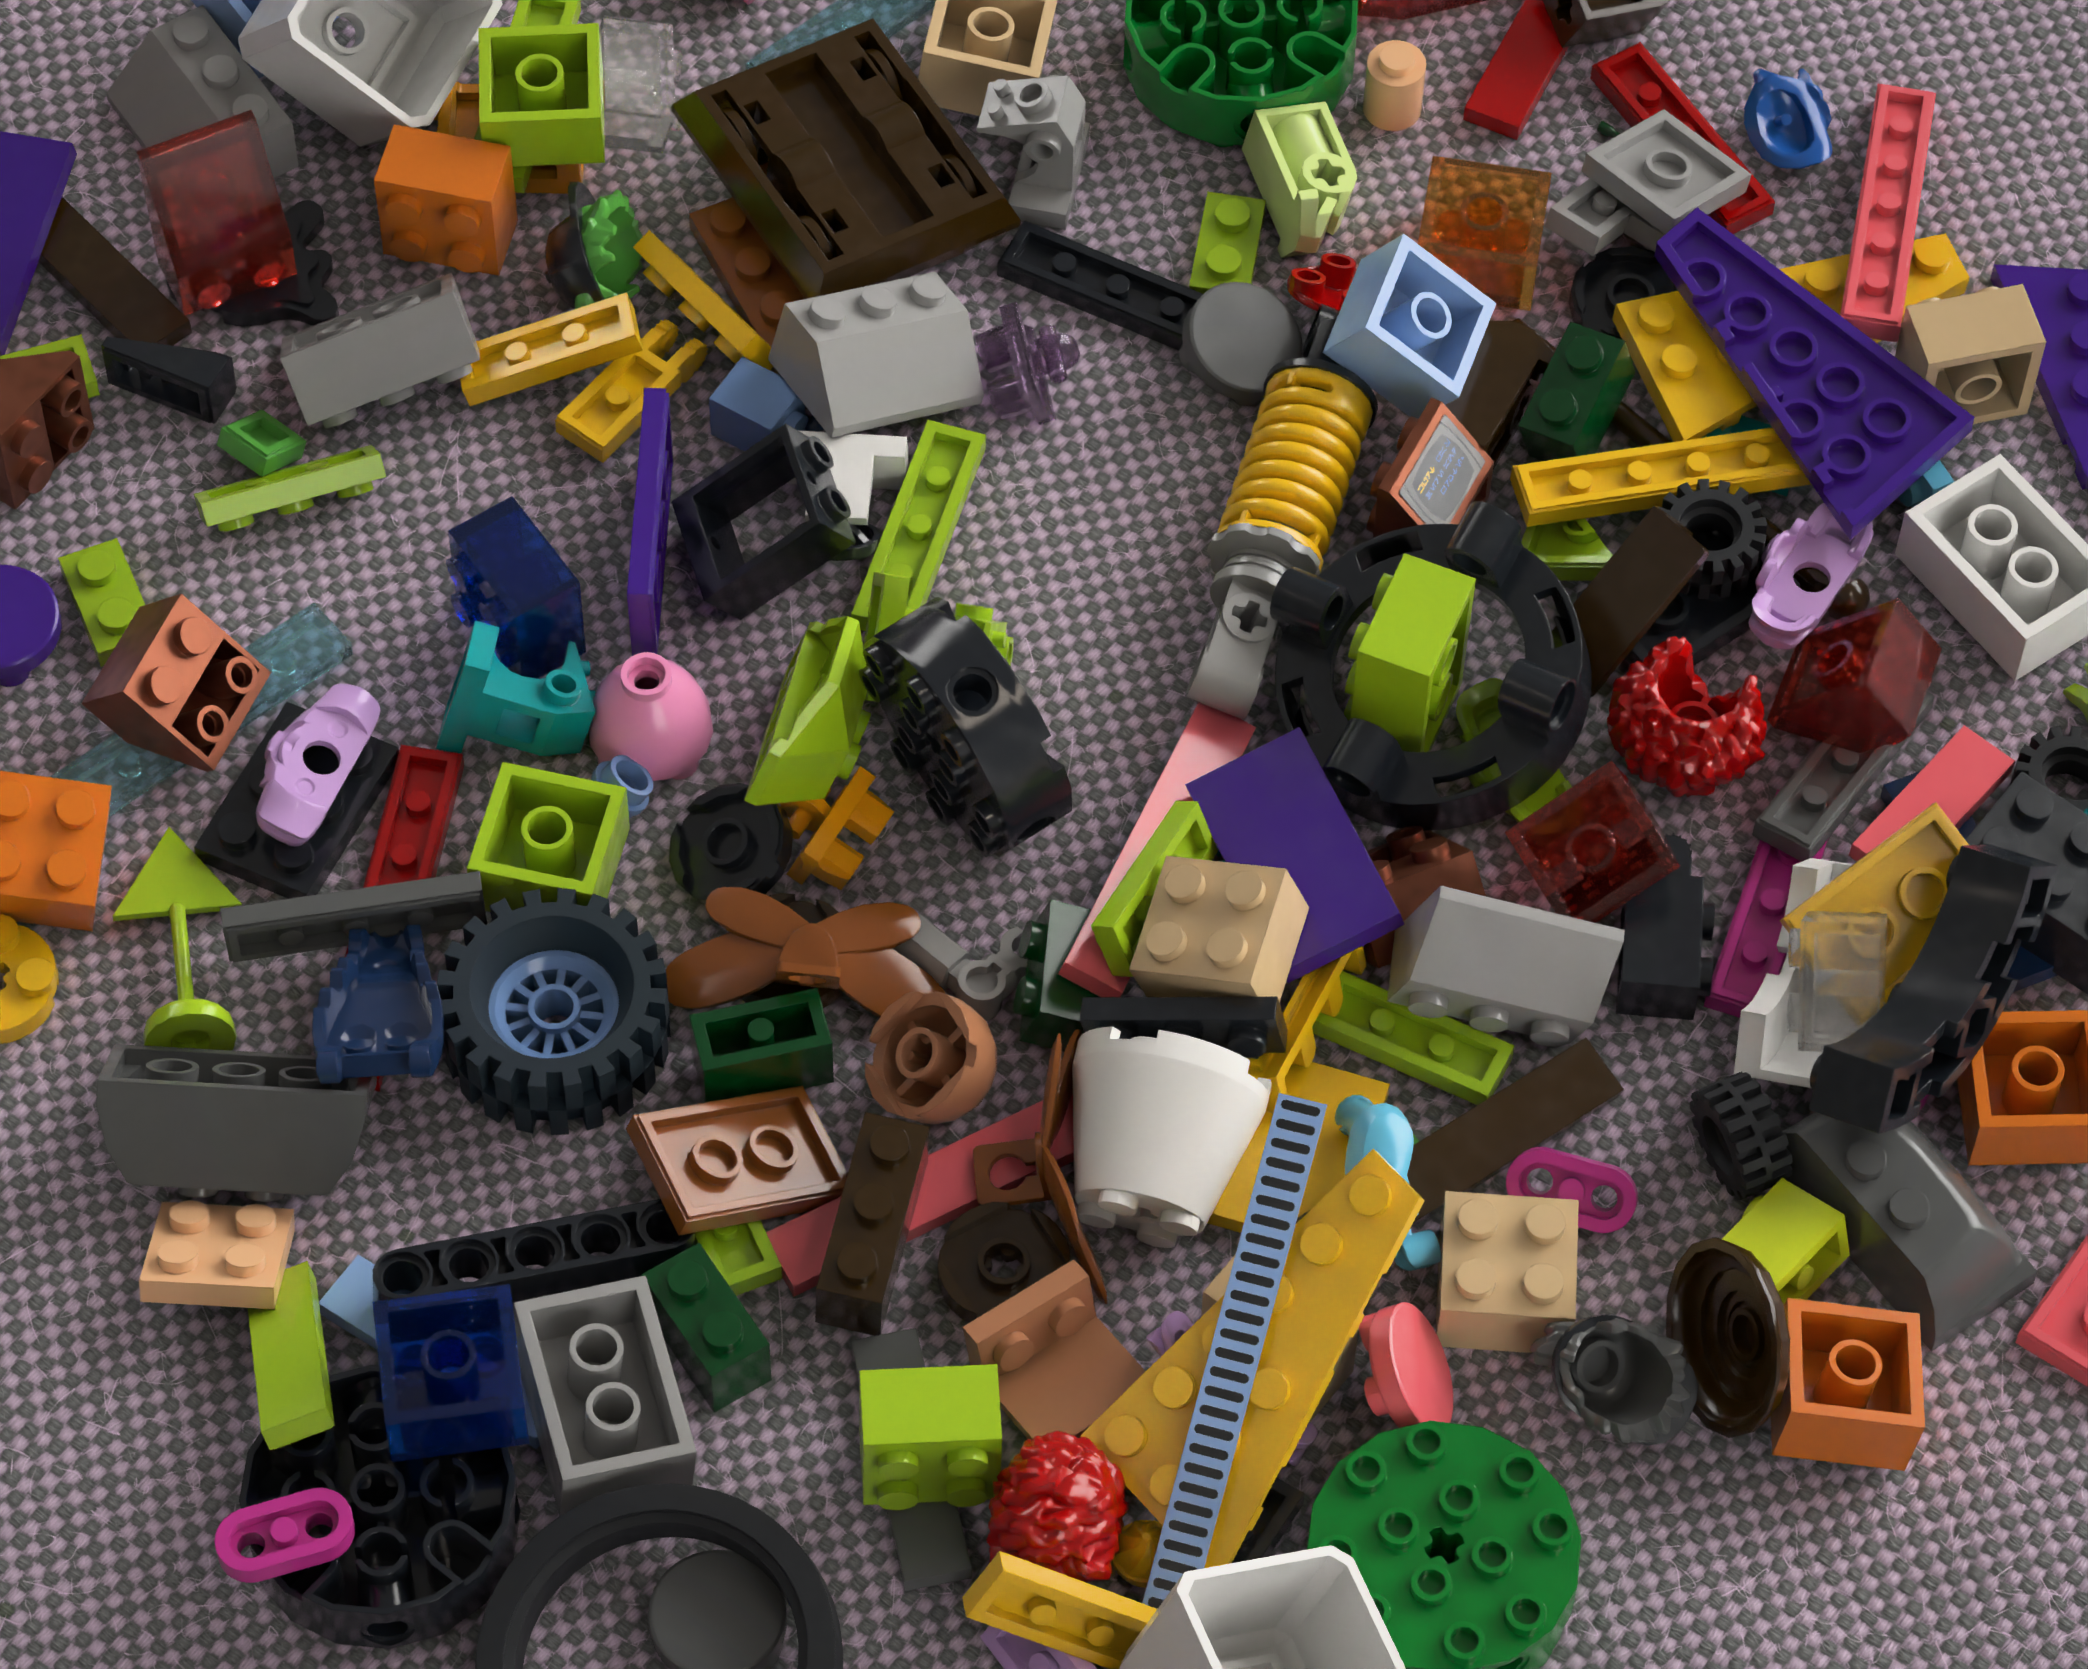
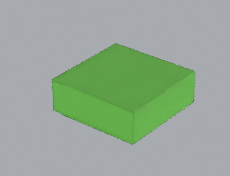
M259 410L222 427L217 446L263 477L301 459L307 441L264 410Z

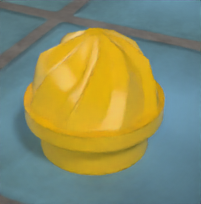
M1136 1520L1125 1525L1122 1528V1534L1118 1536L1120 1548L1119 1552L1115 1554L1112 1564L1117 1573L1134 1586L1147 1587L1163 1527L1160 1522L1155 1520Z

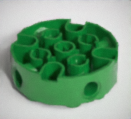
M1126 0L1123 67L1138 100L1169 128L1217 147L1243 145L1255 110L1325 101L1330 112L1335 110L1353 79L1358 0Z
M1427 1421L1378 1433L1337 1463L1312 1504L1307 1550L1332 1545L1353 1557L1406 1669H1539L1547 1662L1561 1637L1563 1628L1572 1614L1578 1585L1582 1537L1565 1489L1531 1451L1484 1427Z

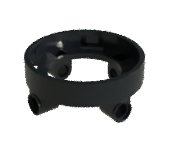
M1482 501L1472 502L1459 525L1425 524L1401 528L1379 535L1347 551L1318 576L1292 566L1284 572L1275 587L1270 604V615L1272 619L1278 621L1283 632L1275 664L1276 697L1282 719L1288 732L1300 727L1341 805L1365 819L1400 829L1408 826H1422L1423 831L1447 830L1485 821L1518 805L1543 786L1564 763L1581 733L1589 709L1592 672L1590 655L1576 611L1568 593L1556 575L1535 554L1523 547L1519 536L1521 532L1519 523L1507 512L1492 504ZM1404 553L1476 578L1475 588L1496 599L1509 611L1519 625L1524 639L1525 659L1520 658L1514 662L1500 688L1498 709L1501 717L1478 736L1444 750L1432 752L1402 751L1399 742L1381 727L1359 718L1348 720L1340 709L1335 694L1334 667L1344 636L1355 620L1372 605L1376 588L1383 574L1387 573L1394 576ZM1543 598L1558 614V616L1553 617L1562 642V646L1555 648L1549 621L1542 605L1538 601ZM1302 684H1304L1308 707L1320 731L1316 734H1313L1308 722L1305 706L1300 707V687ZM1498 763L1501 772L1499 777L1475 788L1455 793L1454 795L1439 797L1435 784L1462 779Z

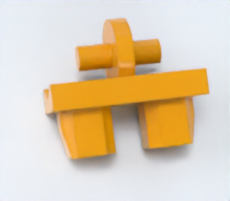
M860 766L831 807L825 801L831 792V787L825 799L780 803L790 818L789 822L793 830V839H799L805 829L814 832L786 875L802 885L808 876L813 874L839 890L843 889L865 857L837 838L843 826L872 845L895 812L877 795L868 790L876 776Z

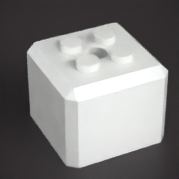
M261 0L239 35L238 41L244 61L361 147L387 141L394 124L417 129L431 125L479 45L478 28H489L503 4L502 0ZM337 16L349 20L355 29V42L351 48L341 46L333 36L332 24Z
M1332 1545L1184 1572L1129 1647L1119 1669H1406L1353 1557Z

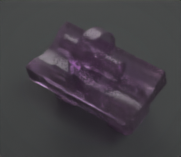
M1016 301L999 307L1003 324L975 336L982 363L989 373L1013 365L1014 372L987 382L986 387L993 409L1001 420L1029 411L1039 425L1056 420L1046 375H1049L1050 381L1054 384L1067 380L1066 371L1072 368L1080 358L1077 340L1071 335L1057 333L1054 325L1042 326L1039 329L1040 338L1037 339L1033 327L1024 325L1021 310Z

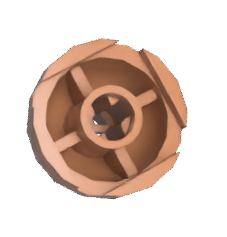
M914 991L906 993L889 1005L876 1022L869 1038V1042L876 1044L873 1053V1065L865 1062V1078L872 1097L887 1112L920 1123L935 1125L959 1119L979 1106L991 1089L997 1071V1046L986 1020L964 1001L938 991L927 994Z

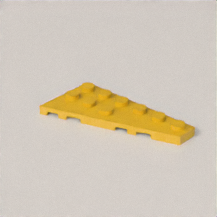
M1946 233L1914 240L1902 322L1906 306L1917 304L1928 298L1945 299L1964 294L1970 277ZM1850 254L1779 269L1840 315ZM1679 291L1616 304L1612 320L1622 340L1626 341L1630 356L1673 442L1701 438L1717 428L1723 431L1729 426L1739 423L1743 413L1757 406ZM1872 339L1876 343L1882 341L1878 339Z
M1372 1149L1295 1225L1204 1568L1231 1564L1248 1531L1253 1530L1264 1509L1261 1506L1281 1468L1286 1467L1335 1373L1333 1368L1350 1337H1354L1365 1316L1362 1313L1382 1274H1387L1425 1201L1375 1149ZM1225 1294L1080 1435L1081 1437L1089 1438L1098 1450H1103L1111 1463H1115L1121 1469L1127 1488L1162 1526Z

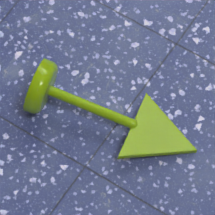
M170 827L166 830L112 916L113 921L170 916L178 1000L158 1008L148 1018L143 1034L144 1046L232 1051L236 1041V1028L230 1013L218 1003L205 999H194L186 915L219 912L220 908L241 906L242 903Z

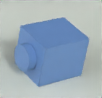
M743 356L709 398L711 435L744 452L785 423L798 431H806L805 427L809 421L808 416L805 415V405L782 376Z

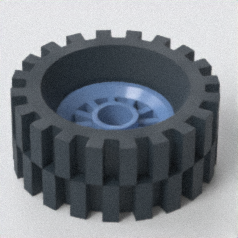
M558 888L557 902L542 903L540 889L522 892L524 907L511 910L506 898L490 905L491 922L485 925L474 916L463 926L465 946L452 940L444 954L447 970L439 969L437 987L443 1005V1047L445 1049L447 1066L453 1079L459 1077L461 1093L467 1100L473 1104L483 1097L485 1115L498 1123L510 1111L514 1113L516 1130L533 1134L536 1120H547L550 1122L551 1135L569 1134L568 1120L583 1117L586 1130L588 1131L604 1125L602 1110L611 1105L619 1117L634 1107L632 1088L634 1087L647 1095L656 1083L655 1065L664 1068L669 1053L667 1037H671L667 975L663 958L658 959L657 943L650 932L647 930L638 935L637 918L623 908L614 919L611 918L609 899L592 894L588 905L582 906L577 904L575 889ZM556 1015L567 1017L566 1020L560 1023H547L543 1021L548 1017Z

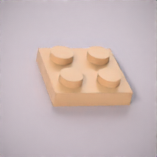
M194 1200L162 1202L139 1278L140 1302L275 1309L295 1232L294 1209L271 1208L262 1204L247 1206L214 1205Z

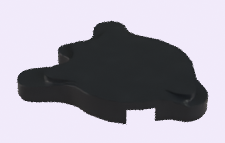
M303 200L277 217L242 218L224 222L210 229L197 241L186 258L169 270L166 278L169 295L178 303L194 305L202 311L205 310L206 306L208 309L223 315L225 324L240 327L263 325L277 320H295L314 326L338 317L339 310L336 299L323 288L333 271L332 256L325 250L306 249L324 227L323 209L314 201Z

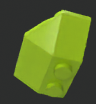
M849 616L828 619L825 624L818 621L809 623L785 670L744 801L759 806L825 799L836 776L843 780H847L862 748L859 742L871 717L870 712L862 709L867 690L860 679L859 670L864 668L866 663L863 656V643L858 620Z

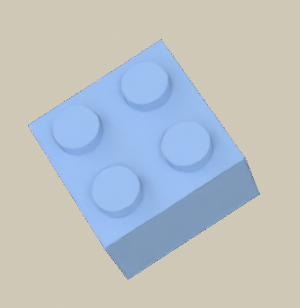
M1402 234L1361 259L1323 353L1340 366L1358 375L1370 388L1409 417L1413 416L1419 419L1431 397L1443 402L1445 405L1459 398L1496 303L1408 236Z

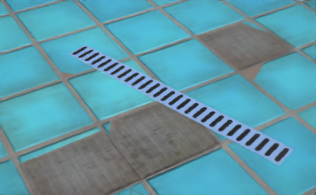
M1282 1093L1278 1094L1142 1602L1156 1609L1159 1608L1184 1572L1205 1567L1327 1104Z

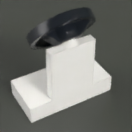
M799 431L808 437L815 436L819 438L828 448L834 462V466L830 469L837 489L845 497L851 510V516L847 519L856 543L830 561L856 560L873 555L880 542V531L868 523L871 489L900 490L909 468L907 437L846 434L831 438L827 432ZM796 478L786 484H797ZM807 510L805 511L806 522L810 520Z

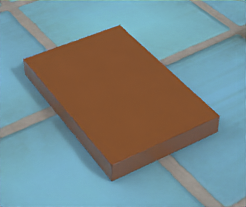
M803 1086L636 1114L632 1116L626 1127L627 1133L679 1236L811 1211L841 1197L848 1175Z

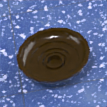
M1717 1237L1691 1244L1677 1262L1667 1293L1666 1337L1680 1341L1684 1345L1681 1356L1686 1358V1362L1692 1366L1698 1381L1697 1401L1693 1412L1707 1429L1727 1438H1733L1756 1431L1780 1405L1790 1372L1791 1338L1784 1310L1785 1306L1768 1270L1751 1251Z

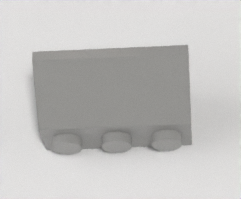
M203 5L152 29L106 93L110 105L195 218L299 166L291 119L248 63L242 59V55Z
M936 272L784 304L768 360L831 438L982 403L984 391L968 310Z
M449 273L283 337L280 360L307 425L310 426L322 421L324 428H331L357 417L359 414L356 407L379 399L381 406L392 405L414 395L416 392L413 385L436 377L439 384H445L470 374L473 371L470 364L480 360V352L452 273Z
M1440 886L1404 921L1405 925L1395 929L1387 1002L1408 1006V1010L1412 1014L1421 1017L1438 1018L1446 1015L1467 1020L1471 1027L1484 1032L1509 1030L1530 1035V1039L1533 1042L1543 1046L1557 1047L1570 1044L1594 1023L1622 948L1625 930Z

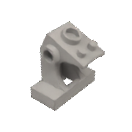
M1050 75L1043 78L1008 81L998 79L995 82H989L977 125V132L1003 136L1024 144L1008 202L1021 219V222L1025 220L1032 224L1065 230L1090 137V123L1085 122L1086 101L1069 75Z

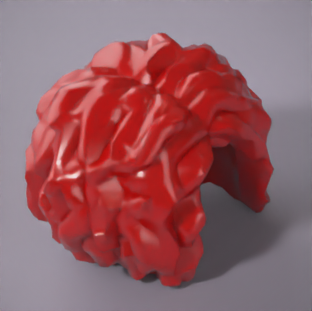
M1676 636L1668 637L1666 641L1652 647L1648 655L1644 657L1643 662L1636 661L1630 664L1626 675L1614 681L1612 684L1614 689L1612 690L1608 706V734L1614 749L1625 758L1629 772L1633 775H1639L1642 781L1656 783L1661 788L1665 787L1674 797H1682L1684 794L1687 797L1692 795L1707 796L1714 793L1715 786L1729 784L1734 779H1741L1748 768L1764 759L1765 753L1760 748L1762 741L1766 737L1767 722L1763 720L1764 704L1761 701V691L1757 689L1758 678L1756 675H1748L1742 686L1734 693L1729 692L1723 696L1716 695L1709 698L1706 683L1694 673L1692 645L1686 640V637L1677 638Z
M1054 1431L1051 1433L1047 1432L1043 1436H1035L1032 1440L1027 1439L1024 1441L1023 1447H1021L1020 1454L1015 1455L1013 1460H1010L1009 1467L999 1472L996 1476L998 1481L993 1482L995 1497L990 1499L988 1505L992 1517L988 1522L990 1532L986 1539L989 1545V1563L1001 1551L1086 1583L1091 1580H1110L1112 1574L1111 1561L1115 1558V1554L1119 1552L1118 1536L1122 1534V1528L1124 1527L1123 1517L1129 1510L1128 1503L1124 1500L1126 1484L1121 1469L1115 1463H1111L1103 1450H1098L1092 1441L1086 1437L1077 1438L1067 1432Z

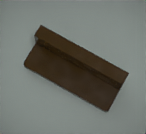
M1656 506L1651 508L1573 604L1590 655L1592 672L1591 697L1598 692L1709 556L1708 550L1692 537L1693 533ZM1555 626L1552 629L1555 648L1562 646L1559 631Z

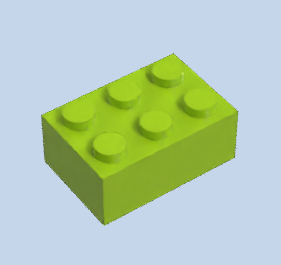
M1404 553L1394 576L1387 573L1383 574L1372 602V609L1376 610L1371 624L1360 622L1348 653V658L1355 660L1345 685V693L1351 695L1344 711V715L1348 720L1359 718L1381 727L1399 742L1402 751H1431L1462 684L1476 578Z

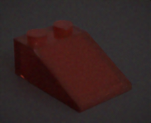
M252 110L136 151L158 264L185 316L204 308L217 307L228 299L261 287H271L283 279L297 274L291 235L258 124Z

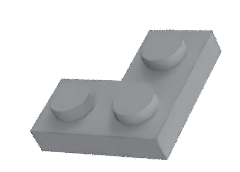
M1591 178L1550 207L1544 225L1547 229L1564 238L1572 247L1583 250L1591 256L1597 254L1623 233L1643 244L1647 250L1655 252L1657 241L1665 235L1612 194L1608 193Z

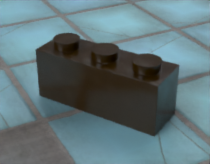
M865 1112L816 1287V1323L873 1336L881 1335L928 1162L929 1126Z

